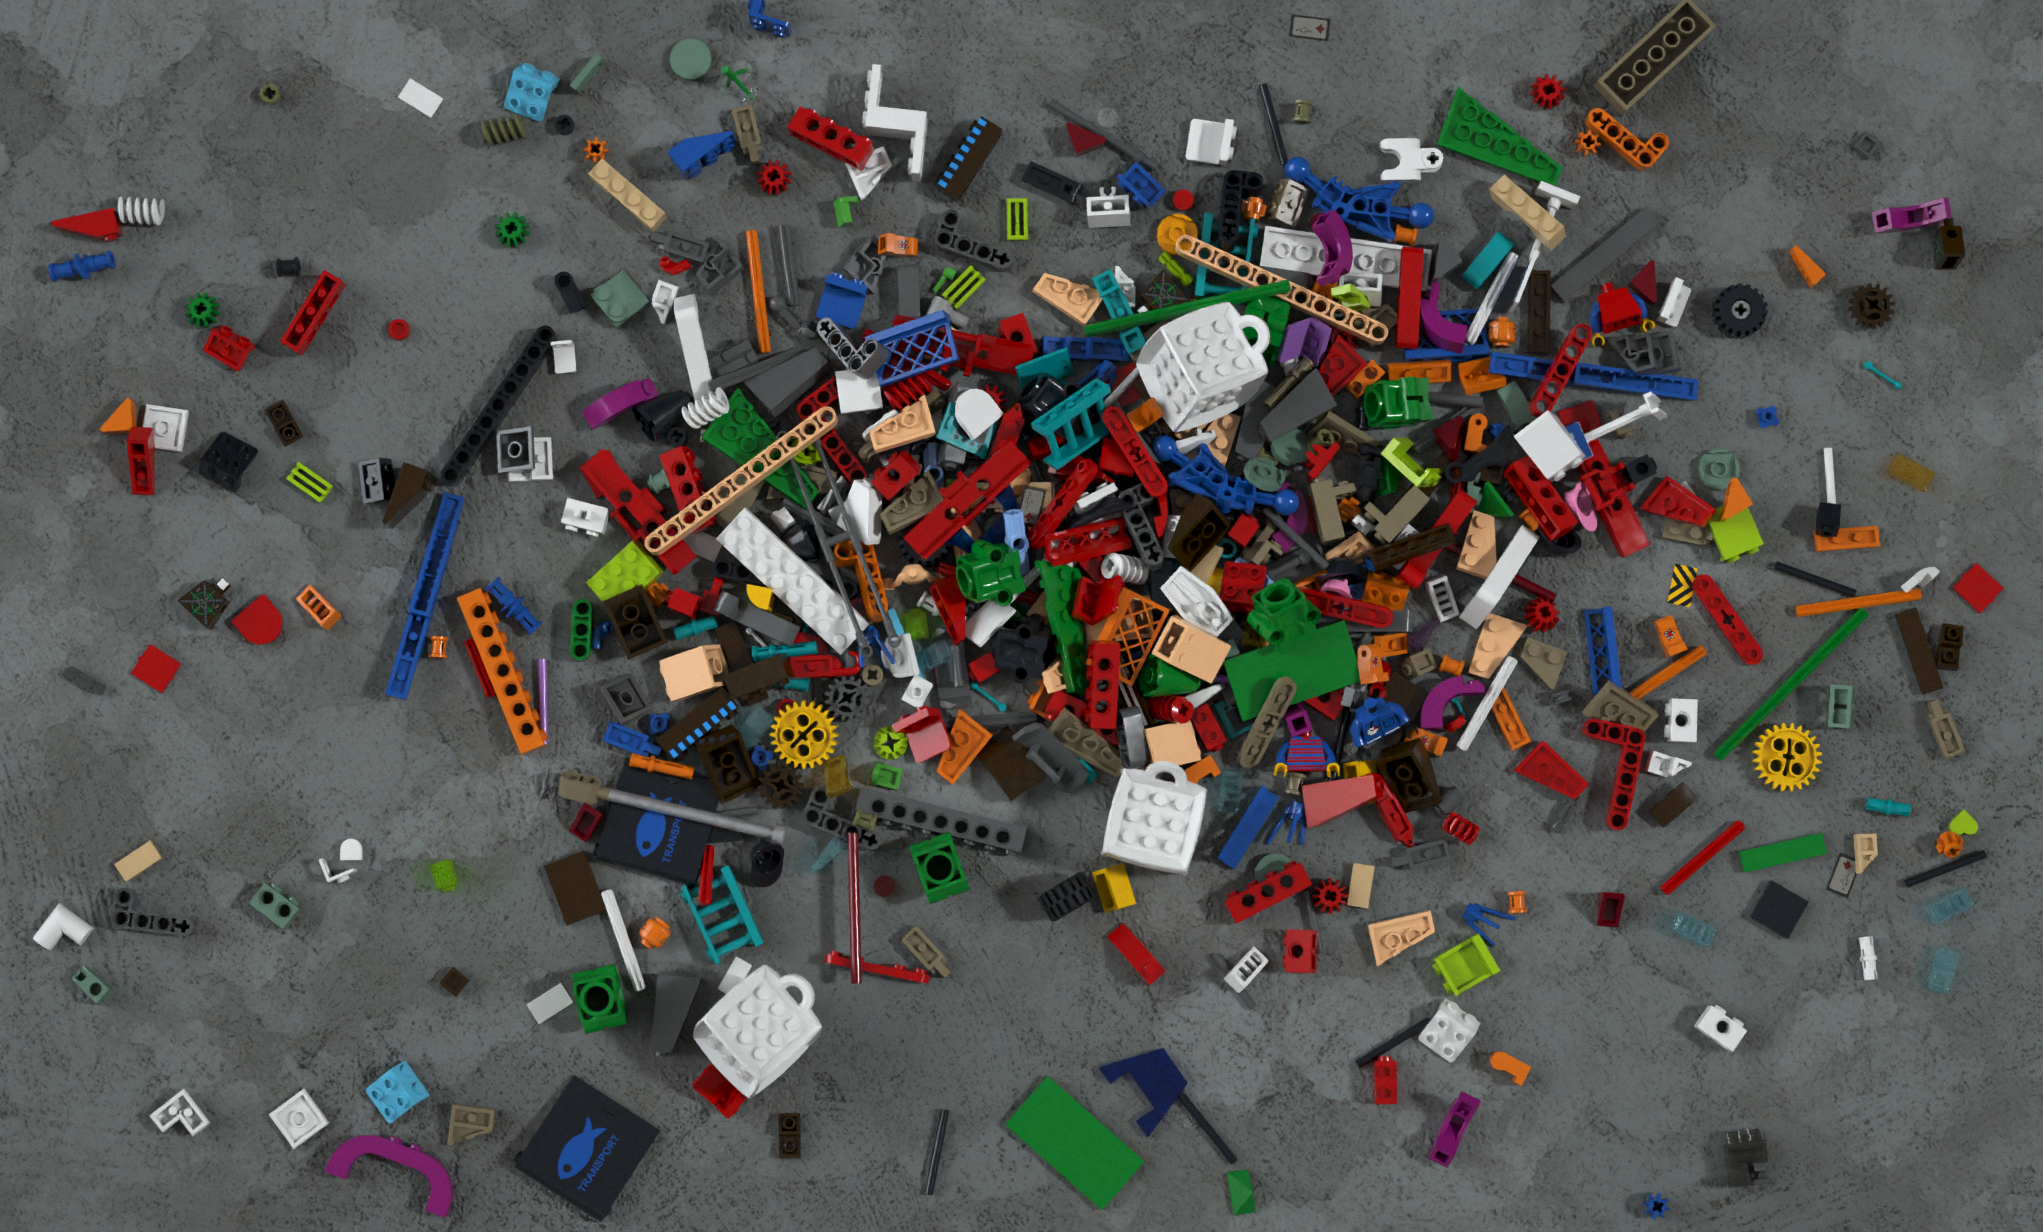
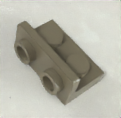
M1280 179L1274 187L1272 201L1267 206L1266 219L1276 220L1291 228H1296L1309 188L1291 179Z
M1266 540L1250 564L1265 565L1270 556L1279 560L1284 553L1281 550L1282 546L1274 540H1271V542Z

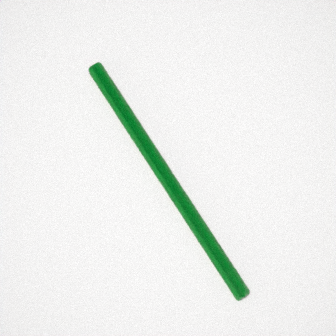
M1282 280L1085 325V334L1087 337L1184 316L1193 311L1223 302H1230L1233 305L1291 291L1288 280Z
M1863 608L1858 609L1713 752V755L1719 761H1722L1868 617V613Z

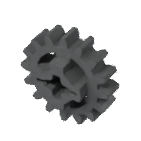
M842 676V681L840 682L834 679L836 685L829 684L828 687L831 689V692H825V695L829 697L825 704H831L829 712L835 711V718L841 715L842 721H845L846 717L853 721V716L855 715L860 719V712H867L864 706L871 703L866 700L871 694L864 692L868 688L867 685L861 687L862 680L858 679L855 682L854 676H851L849 680ZM849 684L857 688L850 690L846 689L844 685ZM838 690L839 698L834 702V694ZM846 693L853 695L850 704L847 701L842 702L845 699L843 695ZM862 695L861 705L857 707V698ZM846 707L850 708L852 712L846 713L839 709Z

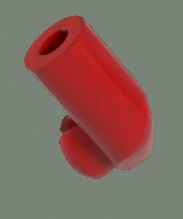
M664 256L659 260L660 268L671 275H677L691 269L687 259L676 263L670 260L669 257Z

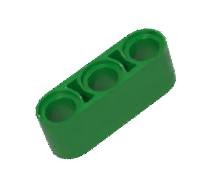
M586 599L577 600L573 605L570 654L580 662L588 660L592 652L594 607ZM587 604L589 606L588 612L584 615L579 614V606ZM581 625H586L587 633L579 636L577 628ZM579 646H585L586 654L582 657H577L575 653Z

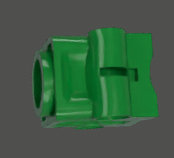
M1273 296L1248 301L1244 315H1253L1261 318L1269 328L1270 341L1266 350L1262 353L1266 365L1269 366L1274 365L1291 308L1290 304ZM1249 326L1243 328L1244 335L1250 345H1255L1258 340L1257 330Z
M1404 377L1398 380H1382L1366 386L1364 411L1369 427L1396 429L1400 427H1414L1420 423L1433 420L1432 408L1428 399L1430 389L1429 378Z
M978 539L971 547L972 553L956 558V578L959 588L966 598L976 603L990 600L1000 606H1007L1012 602L1013 594L1026 591L1024 579L1019 571L1021 562L1019 550L1007 547L1005 543L992 544L986 540Z
M1282 578L1275 583L1269 584L1252 596L1255 609L1248 614L1247 622L1270 645L1274 646L1281 655L1291 651L1298 643L1310 640L1318 635L1315 624L1321 618L1320 610L1289 579Z
M950 832L931 838L932 841L924 840L909 846L930 905L947 899L950 894L953 897L970 890ZM935 857H946L952 864L951 874L944 880L931 878L927 869L930 861Z
M615 964L597 967L595 971L589 969L572 973L573 993L579 1019L583 1024L585 1034L605 1030L607 1026L611 1029L628 1025V1011L620 976L617 973ZM599 986L603 987L609 994V1004L602 1011L595 1010L591 1006L589 998L591 992Z

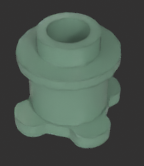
M664 469L660 473L649 475L650 479L647 480V483L652 492L655 491L659 494L660 490L665 488L671 489Z

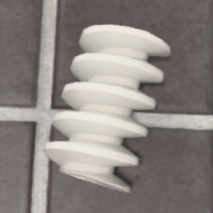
M122 196L119 197L118 215L122 223H127L129 220L131 224L137 221L138 224L146 222V224L151 225L154 222L155 225L159 226L163 221L165 213L163 199H161L160 205H157L155 198H153L151 204H149L148 198H145L143 204H141L139 197L136 198L135 203H132L131 197L127 198L126 203H124Z
M720 387L716 388V394L710 391L709 397L703 395L702 401L698 398L695 399V405L690 402L688 403V408L682 407L683 417L692 428L698 429L701 425H706L708 421H713L715 417H721L722 414L729 412L727 396Z
M1110 553L1104 558L1101 565V572L1107 579L1119 575L1122 577V581L1137 585H1143L1148 579L1149 569L1144 565L1142 558Z

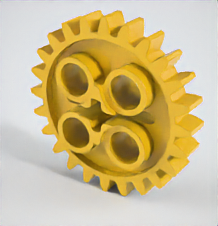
M806 700L802 701L801 706L798 701L793 703V707L787 704V712L783 709L779 710L782 717L775 716L774 720L778 723L770 726L775 729L774 732L770 733V736L775 737L771 744H777L778 746L774 752L781 751L782 753L779 759L786 757V764L793 761L794 768H797L801 763L803 769L807 768L808 763L811 768H814L815 761L822 765V758L828 760L830 756L827 752H835L831 745L838 744L833 738L839 736V733L833 732L838 725L831 724L835 717H827L830 710L822 712V704L816 708L815 701H812L808 706ZM804 714L809 718L807 725L800 722V715ZM814 721H817L818 724L806 735L807 737L792 748L791 744L802 735V732L807 730ZM786 729L793 731V739H788L785 736ZM815 730H821L824 733L823 740L815 737ZM801 744L808 746L809 754H803L800 751Z
M1781 723L1780 729L1777 725H1773V732L1766 729L1765 733L1767 736H1758L1762 742L1754 743L1759 749L1752 751L1753 754L1757 755V758L1753 759L1752 762L1759 765L1754 768V771L1761 770L1762 772L1758 778L1766 777L1764 784L1772 782V789H1776L1780 785L1781 792L1785 790L1786 786L1789 792L1793 791L1794 785L1798 790L1802 789L1801 783L1808 786L1809 781L1807 778L1814 780L1815 776L1812 772H1820L1815 766L1822 763V761L1817 759V756L1822 755V752H1816V748L1820 744H1813L1816 737L1809 738V730L1801 732V725L1794 729V723H1790L1788 728L1785 723ZM1776 739L1782 742L1783 747L1780 751L1776 750L1773 746ZM1788 739H1791V744H1790L1789 750H1788V742H1787V741H1788ZM1796 743L1802 744L1804 749L1802 754L1795 752L1794 746ZM1788 752V756L1791 757V760L1786 762V759L1783 758V755L1787 754ZM1773 760L1779 763L1780 768L1777 772L1773 771L1770 767ZM1785 764H1786V776L1783 775V771H1784V768H1785ZM1793 764L1800 766L1801 771L1799 775L1792 773L1791 768Z

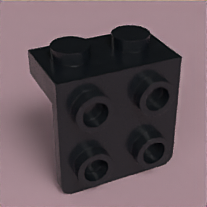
M221 432L200 459L199 474L205 479L212 480L221 485L224 489L236 493L240 488L242 474L257 456L258 450L226 432Z

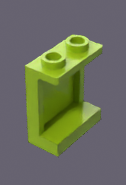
M1394 437L1381 454L1415 486H1435L1442 477L1440 475L1443 473V470L1441 468H1427L1425 471L1406 453L1413 445V442L1409 438Z
M1722 506L1715 509L1717 512L1707 524L1721 554V562L1727 560L1729 564L1739 560L1740 554L1746 552L1749 556L1760 551L1758 547L1764 543L1749 508L1744 509L1724 522L1719 521Z
M1479 934L1473 935L1432 959L1435 963L1432 965L1437 976L1442 975L1445 983H1443L1445 990L1449 995L1453 994L1454 997L1489 976L1500 972L1498 965Z

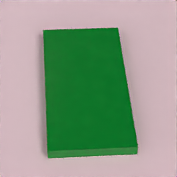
M1342 619L1316 628L1317 636L1298 643L1291 651L1283 655L1274 646L1268 644L1225 659L1223 665L1241 720L1245 721L1258 716L1274 683L1280 677L1288 676L1296 684L1297 690L1289 706L1360 682L1357 658L1345 620Z
M1049 1076L1042 1081L1005 1124L1101 1210L1106 1207L1144 1163L1143 1159Z

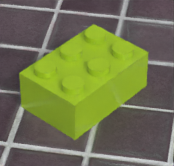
M634 540L586 583L603 602L641 584L644 590H646L666 571L639 540Z

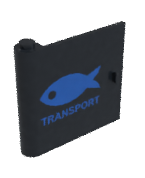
M625 757L616 790L716 813L719 798L710 780L693 776L692 780L660 772L652 771L650 773L642 768L630 767V758ZM612 802L600 843L595 844L593 855L596 856V860L695 887L712 825Z
M574 1075L524 1152L520 1150L513 1161L516 1163L515 1168L602 1223L660 1130Z

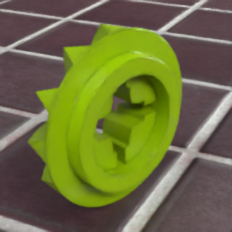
M798 440L791 444V448L798 445ZM813 443L807 447L808 456L804 454V449L794 457L797 465L803 463L805 466L808 464L815 466L816 462H821L818 451L814 448Z
M886 726L880 729L874 737L875 751L884 759H897L907 749L908 741L905 733H895L893 726ZM887 734L890 735L892 740H900L894 744V752H892L889 746L881 745L887 742Z

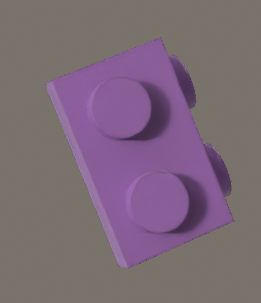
M1314 316L1288 325L1283 333L1277 361L1283 363L1302 356L1309 358L1315 366L1321 365L1332 328Z

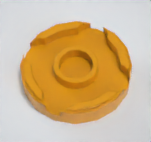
M1172 214L1165 217L1157 228L1156 237L1158 245L1164 252L1167 251L1170 255L1179 256L1175 250L1177 239L1182 235H1190L1198 239V229L1190 217L1184 214ZM1188 242L1179 244L1182 250L1186 251L1191 248Z

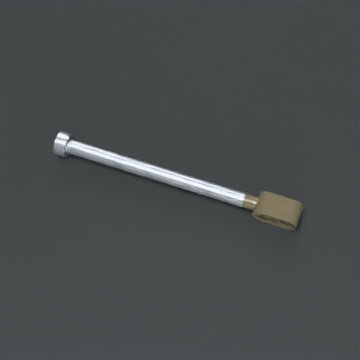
M564 771L561 774L558 795L566 799L594 804L598 802L599 798L772 839L771 844L783 845L787 825L776 823L775 827L604 787L601 786L599 778L573 771Z

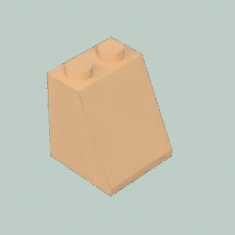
M722 644L700 646L659 661L660 672L664 677L666 693L670 701H680L718 690L722 686L723 688L727 687L723 675L730 673Z
M1191 719L1183 724L1170 723L1145 729L1149 763L1145 767L1136 769L1146 770L1149 765L1158 761H1168L1178 766L1200 761L1201 750L1196 742L1195 728L1191 723Z

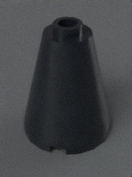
M678 390L637 404L632 408L633 414L637 422L640 421L643 425L641 429L652 442H657L683 417L682 407L688 408V403L693 402V398L688 391Z
M807 519L799 522L779 537L804 562L819 560L824 555L823 552L819 554L818 548L821 545L812 525L808 527L807 523L809 521Z

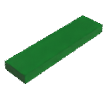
M1819 833L1740 851L1738 854L1742 871L1745 873L1827 854L1823 835Z

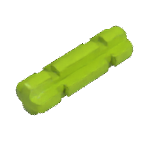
M1167 251L1160 255L1159 261L1166 265V268L1177 279H1180V282L1185 287L1193 282V277L1186 273V270L1175 259H1172V256Z

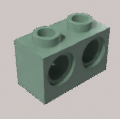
M1831 684L1828 727L1853 729L1856 686Z
M274 882L272 884L264 883L249 904L282 929H288L302 910L298 906L300 902L291 895L286 897L282 894L283 889ZM268 892L273 894V901L270 904L264 901V896ZM284 905L290 907V914L287 917L281 914V908Z

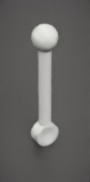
M747 627L746 633L748 635H752L763 647L768 646L753 629Z

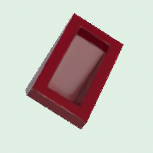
M1067 122L1066 132L1076 157L1105 146V137Z
M1650 260L1628 284V287L1649 306H1654L1657 302L1654 260Z
M1459 415L1433 430L1436 444L1453 462H1457L1465 433L1463 416Z
M584 802L569 831L587 843L605 815Z
M1599 893L1597 926L1619 927L1625 894Z

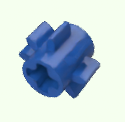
M1657 1193L1656 1197L1648 1194L1649 1200L1642 1202L1647 1207L1644 1213L1649 1214L1651 1212V1218L1654 1220L1657 1215L1665 1218L1663 1213L1665 1210H1670V1208L1666 1207L1665 1203L1669 1200L1667 1198L1660 1199L1661 1193ZM1654 1201L1660 1203V1205L1658 1206V1211L1652 1209L1654 1207Z

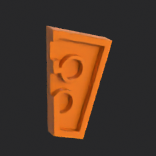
M961 708L958 711L949 736L952 747L943 752L936 771L952 785L993 736L992 733Z

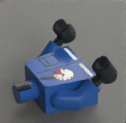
M1382 697L1377 699L1368 698L1363 706L1355 710V719L1350 727V733L1355 747H1358L1356 756L1359 760L1364 762L1362 759L1364 753H1366L1370 760L1372 759L1371 752L1364 748V744L1367 746L1401 729V725L1404 726V733L1409 739L1411 737L1408 732L1411 729H1414L1418 734L1416 726L1408 722L1410 719L1399 704L1391 701L1385 702Z

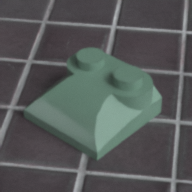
M624 270L605 284L598 286L590 295L616 328H619L650 303Z

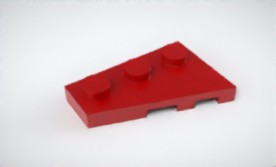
M1338 333L1318 371L1332 397H1334L1368 363Z
M1667 475L1640 507L1644 512L1702 528L1705 527L1717 512L1715 508Z
M1543 740L1513 770L1574 800L1590 785Z

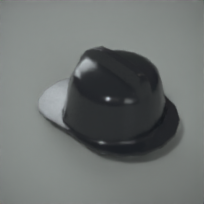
M1538 523L1539 531L1546 539L1545 544L1550 553L1565 558L1569 553H1575L1581 548V538L1573 529L1569 533L1551 541Z
M1336 557L1330 561L1327 573L1317 576L1315 581L1325 583L1330 579L1342 580L1346 578L1348 585L1361 583L1364 578L1358 574L1357 564L1354 560Z
M761 839L760 843L752 849L750 853L752 862L751 880L756 886H771L780 877L784 858V849L781 845L771 844V842Z

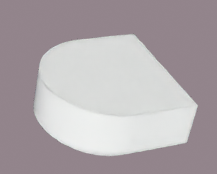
M355 839L345 840L340 847V860H363L362 844Z

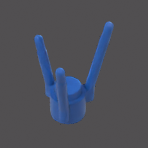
M1104 360L1102 364L1098 363L1095 369L1078 384L1081 387L1096 374L1098 380L1102 379L1107 382L1109 379L1107 385L1111 389L1113 382L1118 377L1115 374L1118 368L1111 362ZM1108 395L1103 397V402L1107 399Z
M867 626L863 631L869 646L874 647L884 670L887 671L888 669L885 668L882 662L881 651L877 643H879L891 664H895V661L880 638L877 629L874 626ZM858 643L860 667L863 668L864 658L860 654V646Z
M1292 801L1290 806H1286L1283 815L1266 841L1267 845L1271 843L1288 814V818L1293 821L1287 842H1291L1296 824L1301 822L1299 844H1304L1306 828L1304 804Z
M1469 903L1462 915V918L1466 919L1464 923L1494 947L1495 943L1473 922L1478 924L1479 920L1496 929H1499L1500 926L1482 916L1483 912L1481 911L1513 921L1516 920V917L1483 907L1478 903L1474 905Z

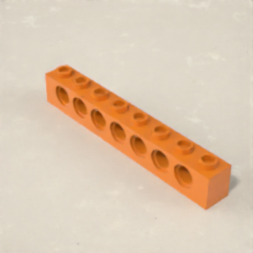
M479 588L457 597L520 754L524 756L547 746L545 743L548 740L544 728H539L537 721L540 720L536 708H531L529 701H532L528 689L524 690L521 682L524 681L520 669H515L513 662H516L512 650L508 651L505 643L508 642L504 630H499L497 623H500L496 611L492 612L489 604L492 603L488 591L484 592ZM479 607H484V616L476 618L475 610ZM490 626L493 628V634L486 638L483 636V630ZM494 646H500L501 653L497 657H492L491 649ZM507 665L509 673L504 677L500 676L499 668ZM510 685L517 687V692L513 696H508L507 688ZM523 704L525 712L517 716L515 714V707ZM526 724L533 726V732L530 735H524L523 727Z

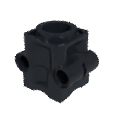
M1040 373L1034 376L1021 391L1017 404H1021V410L1028 415L1026 418L1027 428L1034 431L1031 423L1080 390L1079 384L1067 380H1057L1047 373ZM1079 414L1070 420L1071 426L1073 425V422L1078 417H1080ZM1063 426L1054 431L1055 437L1066 438Z
M1037 613L1031 614L1023 622L1007 620L996 631L992 655L995 660V668L1012 671L1011 676L1013 680L1019 684L1027 682L1031 677L1043 678L1042 673L1056 658L1054 642L1057 636L1052 634L1051 626L1045 624V620L1041 615Z

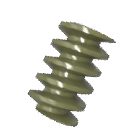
M516 113L513 114V120H510L508 115H505V122H502L500 117H497L496 124L491 119H489L488 126L483 121L480 123L485 145L487 141L490 146H493L494 140L498 144H502L503 137L508 143L510 142L511 135L515 141L519 139V134L524 139L527 138L523 117L521 115V118H518Z

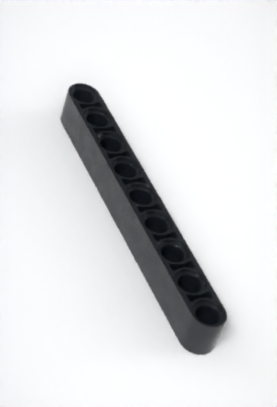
M543 325L537 329L442 469L441 478L447 485L454 487L463 481L552 350L551 342L557 341V335L550 326ZM545 332L552 333V337L548 341L541 339L542 334ZM532 350H540V355L537 358H530ZM520 367H528L526 375H518ZM509 384L516 385V390L513 393L506 392ZM498 401H503L504 408L496 411L494 405ZM485 419H492L493 422L490 428H483L482 423ZM474 436H479L481 438L480 443L472 446L471 439ZM466 453L469 455L466 463H459L461 454ZM450 471H456L457 477L453 481L447 480V474Z

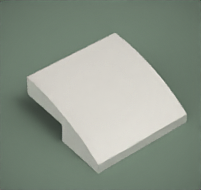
M551 437L534 438L535 469L531 473H508V482L553 479Z

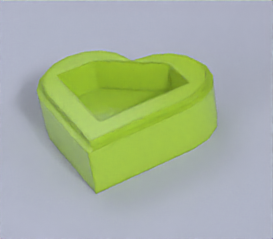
M1963 809L1951 820L1949 830L1955 832L1956 835L1963 833L1965 835H1972L1977 832L1978 823Z

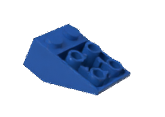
M732 131L687 138L670 149L668 154L673 164L686 180L689 178L694 179L701 173L703 167L714 164L720 154L730 152L735 147L736 140Z

